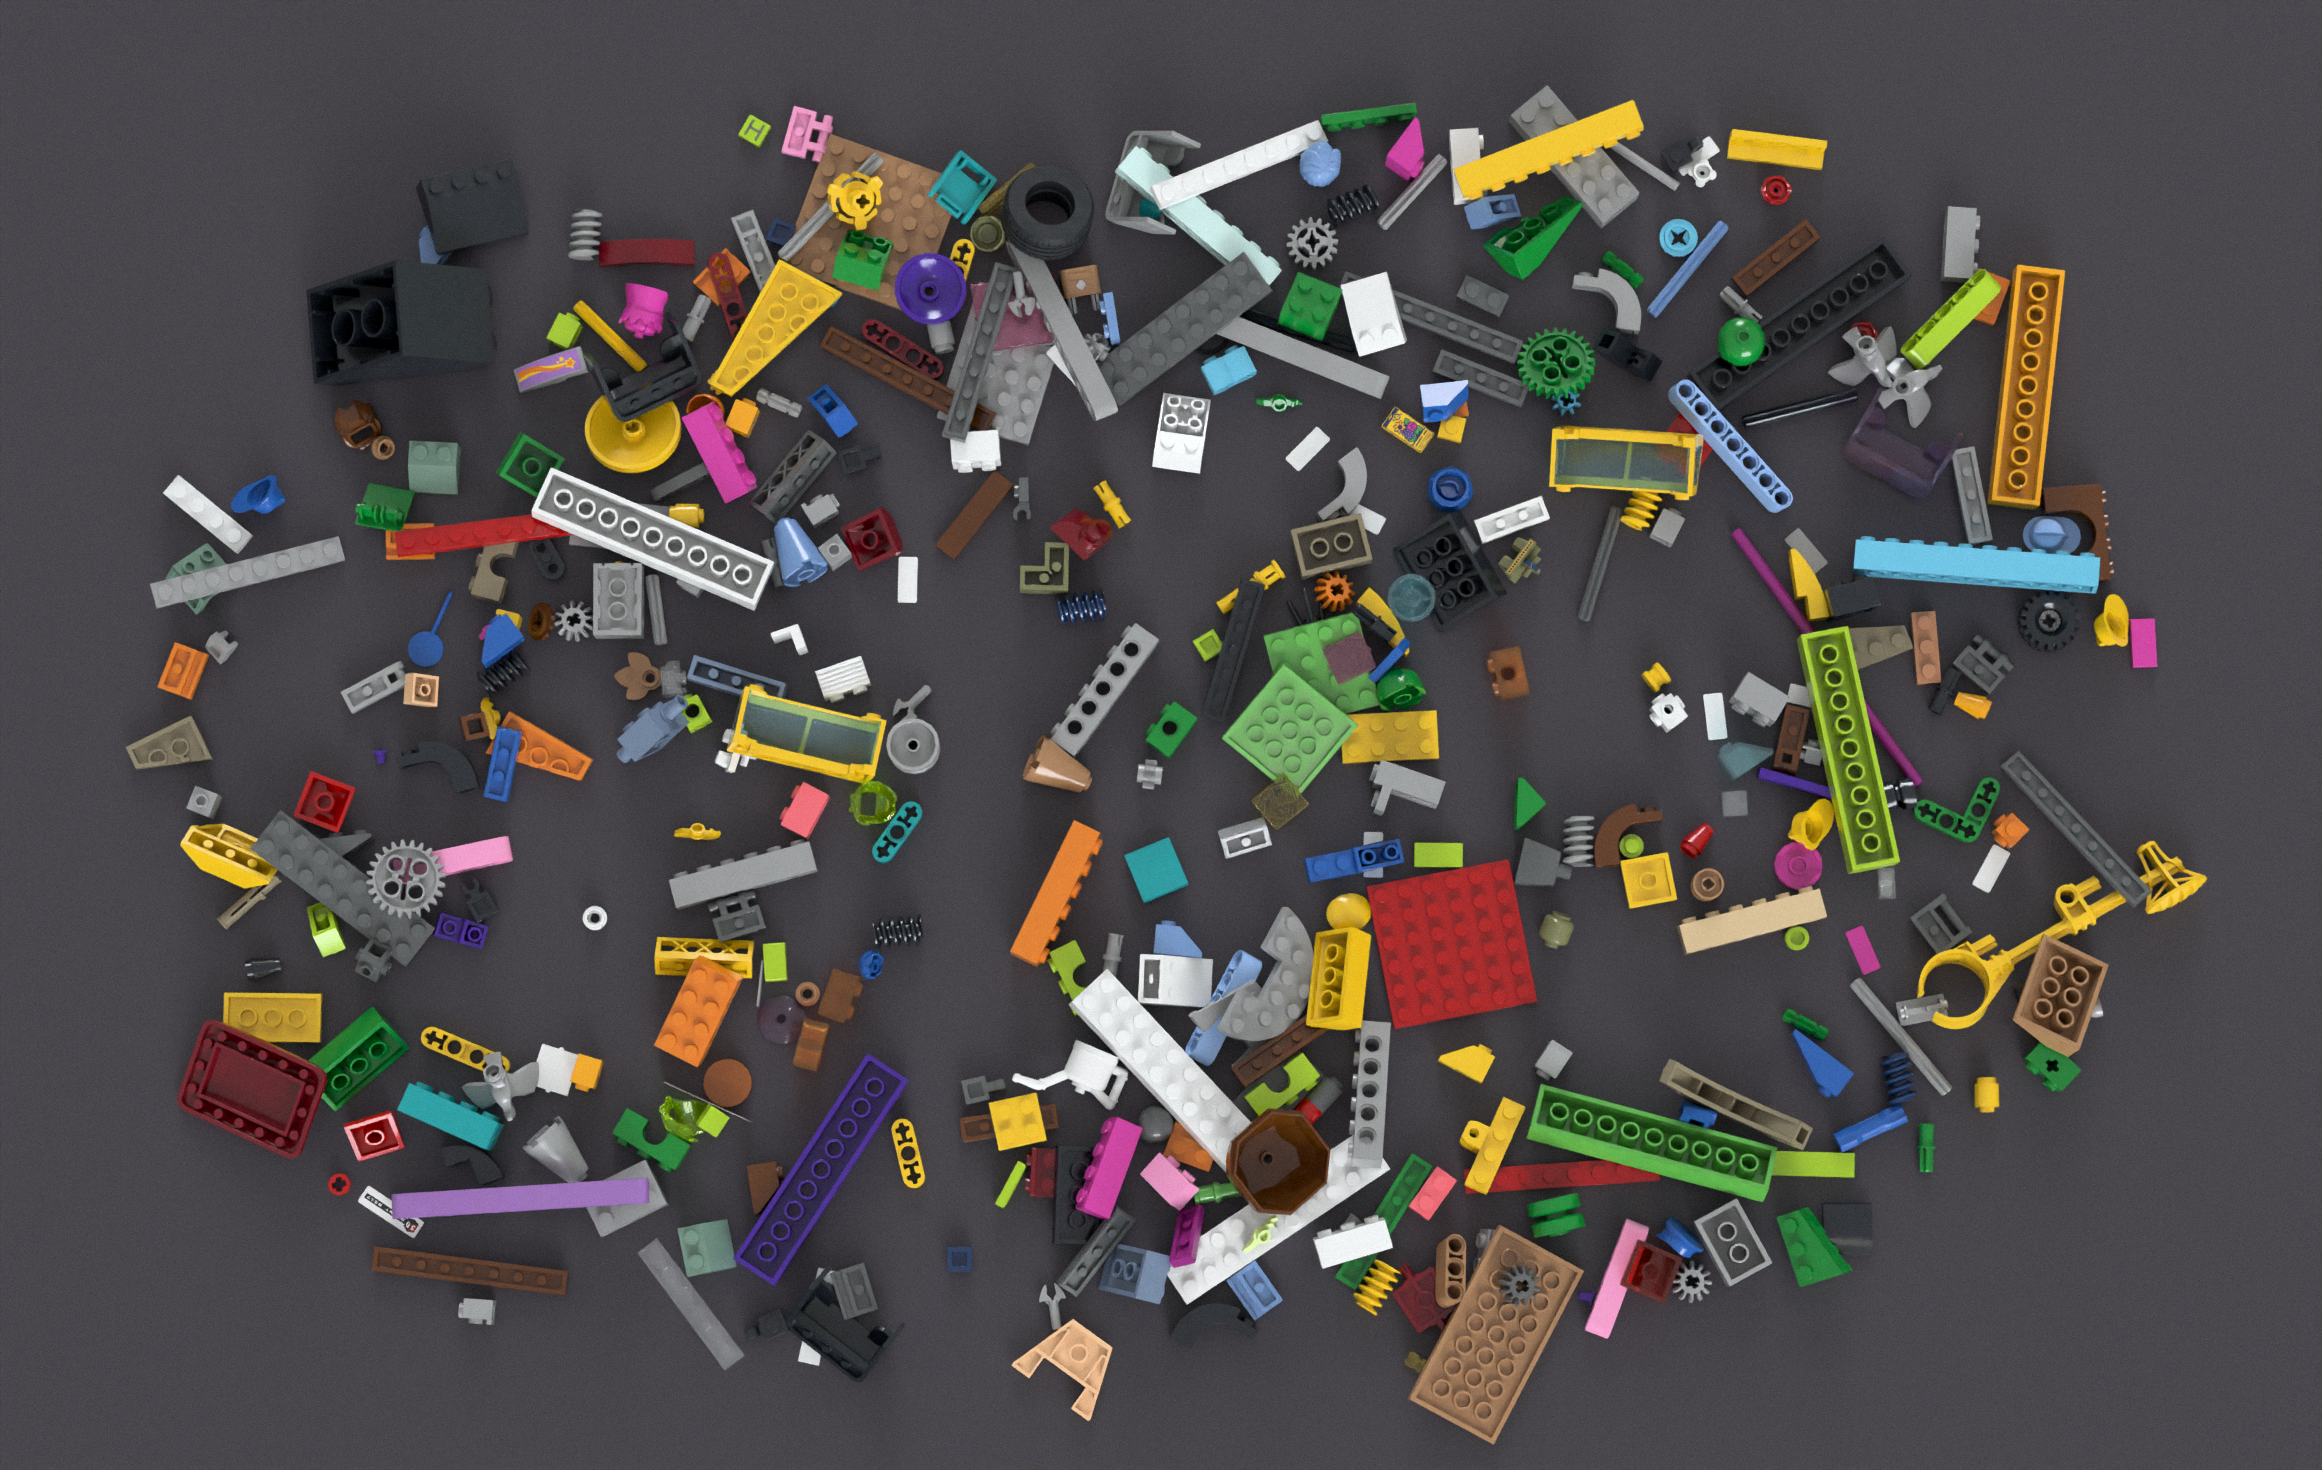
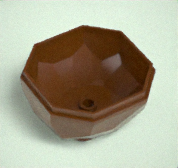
M1268 1108L1230 1141L1226 1156V1175L1233 1187L1257 1213L1291 1216L1327 1184L1330 1148L1302 1111ZM1268 1154L1269 1160L1265 1163L1263 1158Z

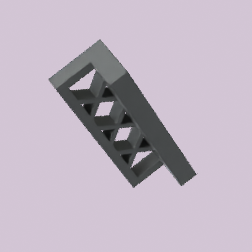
M808 430L748 504L762 513L771 523L777 525V522L785 517L837 452L824 439ZM811 439L815 440V442L810 446V448L806 449V445L811 441ZM798 459V462L796 463V465L793 466V467H790V465L792 464V462H793L794 460ZM783 477L782 482L775 486L778 479ZM768 496L762 506L758 505L763 497Z

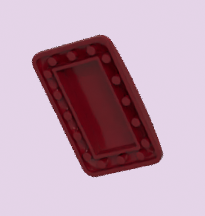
M209 1020L201 1027L178 1093L177 1102L182 1110L285 1158L291 1159L298 1157L303 1151L327 1082V1075L321 1067L289 1051L223 1022Z

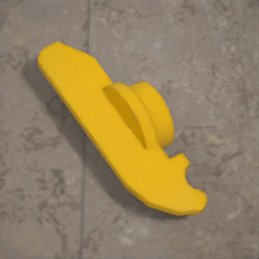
M486 697L481 702V711L485 713L490 733L489 737L493 740L496 737L497 725L500 723V713L492 709L493 703L489 701V697Z
M700 823L691 825L690 829L680 828L675 830L674 833L675 837L692 838L695 840H714L721 835L720 831H714L712 828L706 830L704 825Z

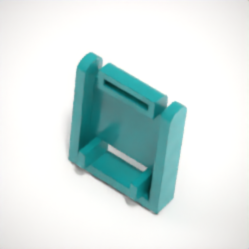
M960 150L954 155L927 193V196L932 198L937 193L938 196L934 201L956 219L962 213L964 216L960 222L965 225L997 179ZM966 165L982 179L977 184L960 169Z

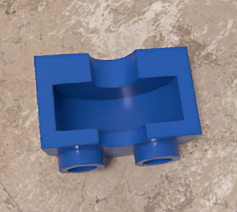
M1683 1101L1679 1109L1682 1114L1679 1115L1677 1121L1710 1129L1711 1125L1715 1123L1717 1111Z

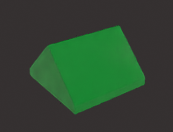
M1518 778L1515 782L1513 831H1518L1546 805V802L1524 778Z

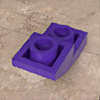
M439 912L432 936L482 949L489 926Z

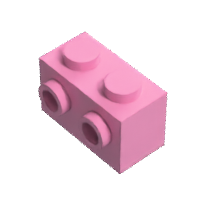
M1159 1152L1140 1175L1170 1205L1180 1211L1198 1192L1199 1188L1193 1183L1196 1179L1186 1170L1182 1172L1178 1168L1181 1164L1171 1155L1165 1157Z

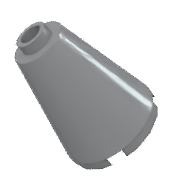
M558 1116L552 1120L554 1122L552 1126L549 1127L546 1124L527 1142L528 1145L523 1146V1149L566 1182H582L588 1176L586 1173L588 1166L564 1121Z

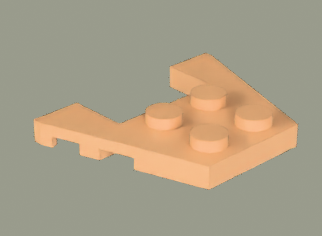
M1072 1319L1013 1362L1012 1366L1030 1378L1043 1358L1049 1360L1085 1386L1084 1391L1071 1409L1089 1421L1092 1417L1113 1347Z

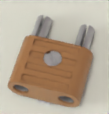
M1097 265L1059 271L1063 297L1067 299L1071 315H1073L1070 298H1072L1074 314L1078 313L1075 298L1091 295L1093 310L1097 311L1094 294L1096 296L1097 308L1100 310L1099 293L1102 292Z

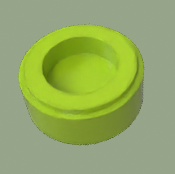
M1801 926L1789 928L1784 936L1785 944L1788 948L1795 951L1805 948L1809 942L1807 930Z

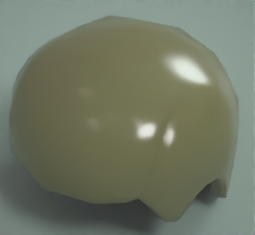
M983 216L976 219L970 230V238L973 245L985 252L999 249L1005 242L1006 237L1001 221L994 216Z

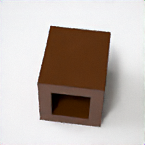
M484 711L457 716L463 740L468 741L490 735Z

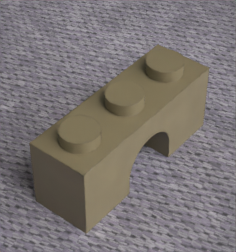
M519 542L484 546L483 553H479L476 559L475 567H478L476 577L472 576L469 584V590H472L471 595L474 598L502 605L508 581L506 578L494 575L492 567L494 562L500 557L515 559Z

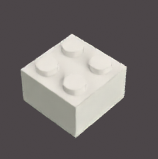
M998 430L968 432L965 443L950 439L953 469H958L959 473L972 472V468H982V471H994L997 466H1001Z

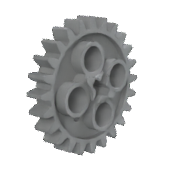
M401 840L400 847H397L394 842H391V850L383 846L385 854L382 856L376 853L375 856L378 862H370L374 871H367V875L373 877V879L366 881L369 886H374V888L368 892L370 895L377 894L373 899L374 903L382 901L380 905L381 911L389 907L388 914L390 916L397 911L398 918L401 919L405 912L408 918L411 919L412 912L415 911L420 917L422 908L430 912L429 903L437 905L435 896H443L438 888L446 887V884L440 881V879L446 877V874L439 872L444 868V865L436 864L439 860L438 855L431 857L432 848L423 851L424 843L415 847L414 840H411L409 846H406L404 840ZM411 858L412 863L409 869V876L412 881L407 882L406 896L404 900H401L404 884L400 878H405L407 860ZM394 860L403 862L402 868L398 871L390 869V864ZM418 864H425L427 866L426 872L422 875L414 873V868ZM389 884H397L399 889L396 894L389 895L386 893L385 889ZM415 887L423 890L422 896L417 899L410 897V891Z

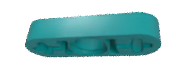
M909 801L900 808L873 846L872 854L876 861L888 863L893 859L922 818L923 812L918 803ZM916 807L917 817H910L907 821L908 824H912L910 828H907L903 822L897 821L899 817H902L903 820L906 818L907 812L905 810L907 808L912 809ZM894 826L903 827L904 836L902 838L894 839L891 836L890 831ZM887 836L888 839L891 842L897 844V846L893 848V846L890 845L887 850L889 856H882V858H879V852L877 849L879 847L884 848L888 842L884 841V838Z

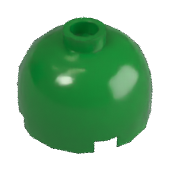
M1738 317L1726 322L1720 329L1717 337V349L1721 357L1735 366H1747L1755 362L1765 347V334L1761 326L1754 320L1746 317Z
M1392 667L1379 679L1376 694L1382 710L1392 711L1391 707L1399 706L1398 709L1400 711L1419 703L1423 699L1422 694H1426L1420 677L1413 670Z

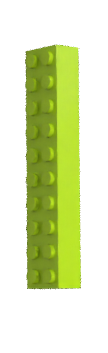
M1844 626L1802 634L1797 638V645L1847 872L1852 874L1896 865L1900 862L1849 628Z

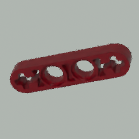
M714 253L708 258L707 267L729 335L734 341L736 338L734 332L737 331L736 323L731 325L730 320H737L743 316L744 321H739L740 327H742L747 314L728 257L723 253ZM715 257H718L719 260H724L725 264L721 265L723 273L728 271L729 276H721L716 279L715 274H720L717 267L712 266V263L715 262ZM725 279L732 283V290L726 294L719 289L720 282ZM731 302L739 305L740 311L736 316H730L727 313L726 308Z
M870 319L863 324L862 333L867 341L933 380L942 377L944 366L937 357L878 320ZM878 326L877 331L884 335V331L888 332L883 337L882 343L878 342L880 340L878 335L872 334V336H869L868 327ZM891 337H895L900 341L899 347L895 350H891L886 346L887 340ZM910 350H916L919 352L920 358L916 362H909L906 358L907 353ZM924 356L928 357L926 363L929 365L938 364V373L933 372L929 374V368L925 365H922V369L918 368L923 363Z

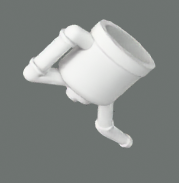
M1075 1040L1073 1050L1063 1071L1043 1079L1040 1078L1039 1080L1015 1073L1012 1080L1036 1090H1045L1049 1086L1070 1079L1072 1080L1071 1084L1077 1086L1076 1092L1084 1094L1085 1090L1091 1092L1106 1109L1112 1110L1115 1104L1118 1103V1097L1125 1081L1128 1079V1071L1117 1066L1118 1057ZM1114 1074L1117 1078L1109 1096H1107L1103 1091L1106 1089L1111 1075Z

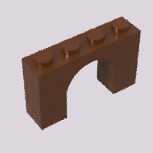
M2101 484L2043 488L2040 498L2042 516L2074 514L2084 519L2092 532V543L2087 553H2094L2095 557L2100 558L2099 583L2110 580L2111 575L2114 574L2113 562L2109 561L2108 552L2111 551L2110 537H2106L2109 519L2108 514H2104L2103 504H2106L2105 490H2101Z

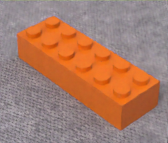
M1075 820L1073 821L1010 950L1011 955L1038 967L1039 963H1045L1050 949L1047 947L1050 941H1056L1061 930L1058 924L1061 919L1066 920L1071 910V906L1068 905L1071 897L1076 899L1082 887L1079 881L1082 876L1087 877L1091 869L1092 862L1089 860L1092 854L1097 856L1103 844V840L1100 839V832Z

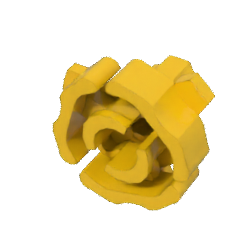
M853 171L851 176L842 173L833 181V184L828 186L826 193L829 194L827 198L829 209L837 212L836 218L838 220L854 224L856 230L866 229L867 221L878 212L873 205H879L882 202L879 189L883 182L877 175L870 178L857 171ZM851 176L855 178H861L864 181V183L861 181H852L847 183L843 188H841L843 182L848 179H851ZM837 197H839V205L841 209L851 217H845L844 215L838 213L839 210L836 205Z

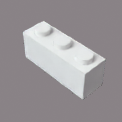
M1478 128L1449 130L1448 137L1453 205L1471 204L1483 198V196H1487V191L1482 192L1483 196L1475 200L1464 199L1453 169L1481 159L1480 149H1484L1483 135H1479Z
M1378 1215L1364 1218L1365 1223L1355 1225V1222L1341 1225V1230L1332 1232L1331 1229L1317 1232L1318 1236L1314 1237L1313 1240L1321 1267H1330L1393 1248L1385 1219L1383 1217L1379 1218Z

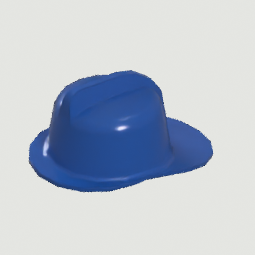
M269 475L242 488L233 498L231 509L236 513L252 509L261 514H267L283 504L285 496L276 485L277 478L274 475Z

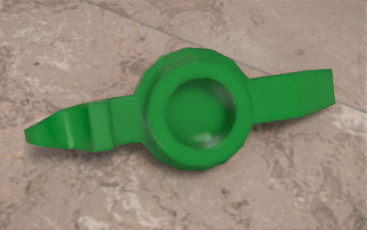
M1276 394L1272 398H1256V404L1271 406L1278 412L1284 411L1287 406L1295 407L1296 405L1303 404L1302 400L1286 397L1283 394Z

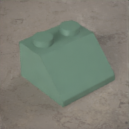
M409 441L408 473L410 491H415V493L458 495L461 459L460 445L448 442Z
M728 1219L677 1228L687 1277L737 1267L736 1260L733 1259L735 1253Z

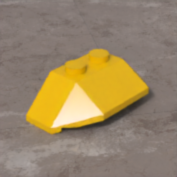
M225 824L192 825L180 844L201 870L242 888L269 884L277 871L275 867L250 849L258 838Z

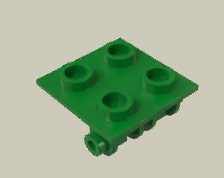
M369 483L362 503H357L355 511L358 515L355 524L389 531H402L415 491Z

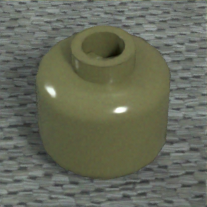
M1553 911L1552 914H1547L1544 917L1539 930V936L1545 940L1544 945L1557 949L1558 945L1565 946L1569 943L1574 929L1570 916Z

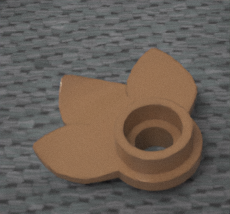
M637 652L628 653L630 666L615 673L614 677L622 686L628 688L626 693L627 699L640 700L646 696L649 690H655L661 685L662 674L659 669L651 666L647 656ZM650 674L655 676V680L652 683L646 681V677Z

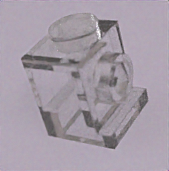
M680 661L665 662L666 666H660L662 695L664 698L688 695L687 688H683V685H687L686 670L681 669Z

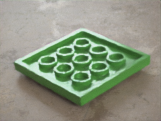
M1352 612L1263 635L1273 675L1284 663L1345 714L1379 705L1376 685L1368 678L1372 673V669H1369L1370 661L1369 664H1365V660H1368L1365 659L1368 657L1367 651H1365V654L1364 652L1360 653L1361 661L1363 658L1361 670L1352 669V660L1357 656V653L1344 639L1349 642L1348 638L1363 639L1355 641L1360 644L1363 641L1365 644L1360 621ZM1350 640L1349 644L1353 646L1354 640ZM1344 642L1355 653V655L1348 648L1346 650L1341 645V643ZM1338 643L1328 654L1324 652L1323 649L1329 651L1327 649L1329 646L1333 647L1334 644ZM1354 643V645L1362 649H1366V645L1362 646L1360 644ZM1338 645L1346 651L1340 658L1333 653ZM1332 653L1340 663L1337 660L1335 662L1329 655ZM1356 658L1354 663L1358 667V660ZM1329 661H1330L1339 671H1337V670L1329 663ZM1351 661V667L1348 666L1347 668L1361 672L1356 675L1357 672L1354 673L1348 670L1349 673H1353V676L1351 677L1345 674L1346 672H1348L1346 670L1344 673L1342 672V674H1340L1341 677L1337 676Z
M1283 663L1225 732L1222 739L1276 783H1279L1280 779L1288 781L1279 785H1282L1285 790L1286 784L1288 786L1289 783L1293 796L1296 799L1295 794L1298 798L1356 729L1358 724Z

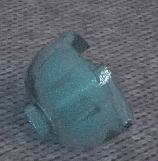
M1407 574L1402 575L1393 582L1389 588L1387 599L1390 610L1397 618L1406 622H1417L1423 620L1431 613L1436 596L1433 586L1423 576Z

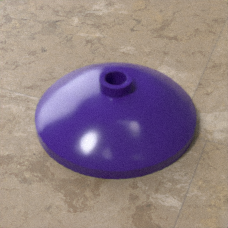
M936 253L919 254L909 259L899 270L894 285L895 298L900 309L910 319L926 325L940 324L950 320L961 309L966 297L965 278L960 268L951 259ZM926 288L932 289L933 294L931 296L925 294L924 290Z

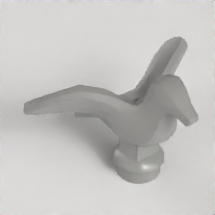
M1857 326L1845 333L1842 338L1853 347L1855 355L1851 360L1832 366L1828 369V374L1837 381L1854 387L1872 373L1881 386L1892 387L1893 382L1886 372L1885 363L1891 361L1897 355L1896 340L1892 327L1884 328L1876 340L1871 336L1862 337Z
M1894 357L1891 361L1885 362L1887 374L1894 379L1893 386L1890 389L1875 394L1884 409L1895 400L1904 399L1907 402L1910 425L1916 428L1925 419L1932 405L1924 386L1928 381L1938 376L1942 366L1937 365L1926 370L1914 371L1911 364L1905 358Z
M501 1052L491 1053L483 1057L488 1065L483 1071L485 1082L467 1083L462 1086V1089L469 1099L481 1109L491 1107L497 1102L502 1107L506 1119L512 1121L516 1116L512 1097L525 1096L535 1092L539 1078V1063L531 1062L510 1074L503 1068Z

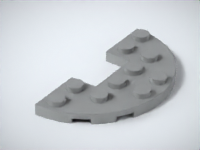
M1288 907L1281 908L1260 947L1277 960L1260 994L1256 998L1244 988H1238L1217 1027L1218 1031L1228 1037L1245 1041H1262L1276 1037L1296 1022L1308 1003L1314 953L1305 927Z

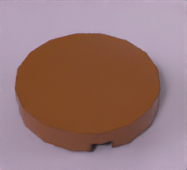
M722 1059L707 1069L704 1076V1090L707 1097L714 1104L722 1107H734L742 1104L751 1092L752 1077L749 1070L742 1063L733 1059Z

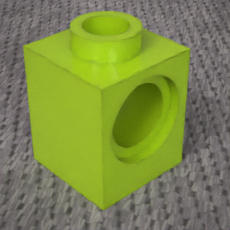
M568 312L566 315L559 313L546 337L548 342L564 350L572 349L583 329L582 324L579 322L580 318Z
M692 694L684 696L688 706L681 712L689 721L687 727L691 733L713 722L697 694L694 696ZM691 706H697L700 710L698 716L694 718L687 716V710Z

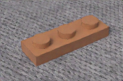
M1935 611L1910 613L1914 647L1916 685L1941 683Z

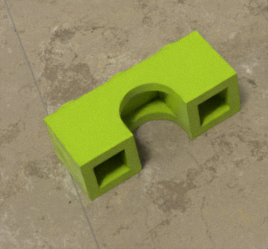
M1076 940L1049 952L1051 958L1047 960L1053 973L1058 971L1062 979L1058 983L1064 994L1069 993L1072 1001L1086 989L1079 987L1073 980L1075 969L1086 963ZM1071 1008V1010H1072L1074 1016L1078 1015V1014Z
M1302 1052L1281 1067L1288 1077V1084L1284 1090L1273 1092L1264 1082H1261L1243 1096L1257 1116L1261 1115L1268 1108L1278 1109L1283 1104L1289 1106L1299 1098L1297 1094L1301 1090L1309 1091L1318 1084L1316 1079L1320 1075Z

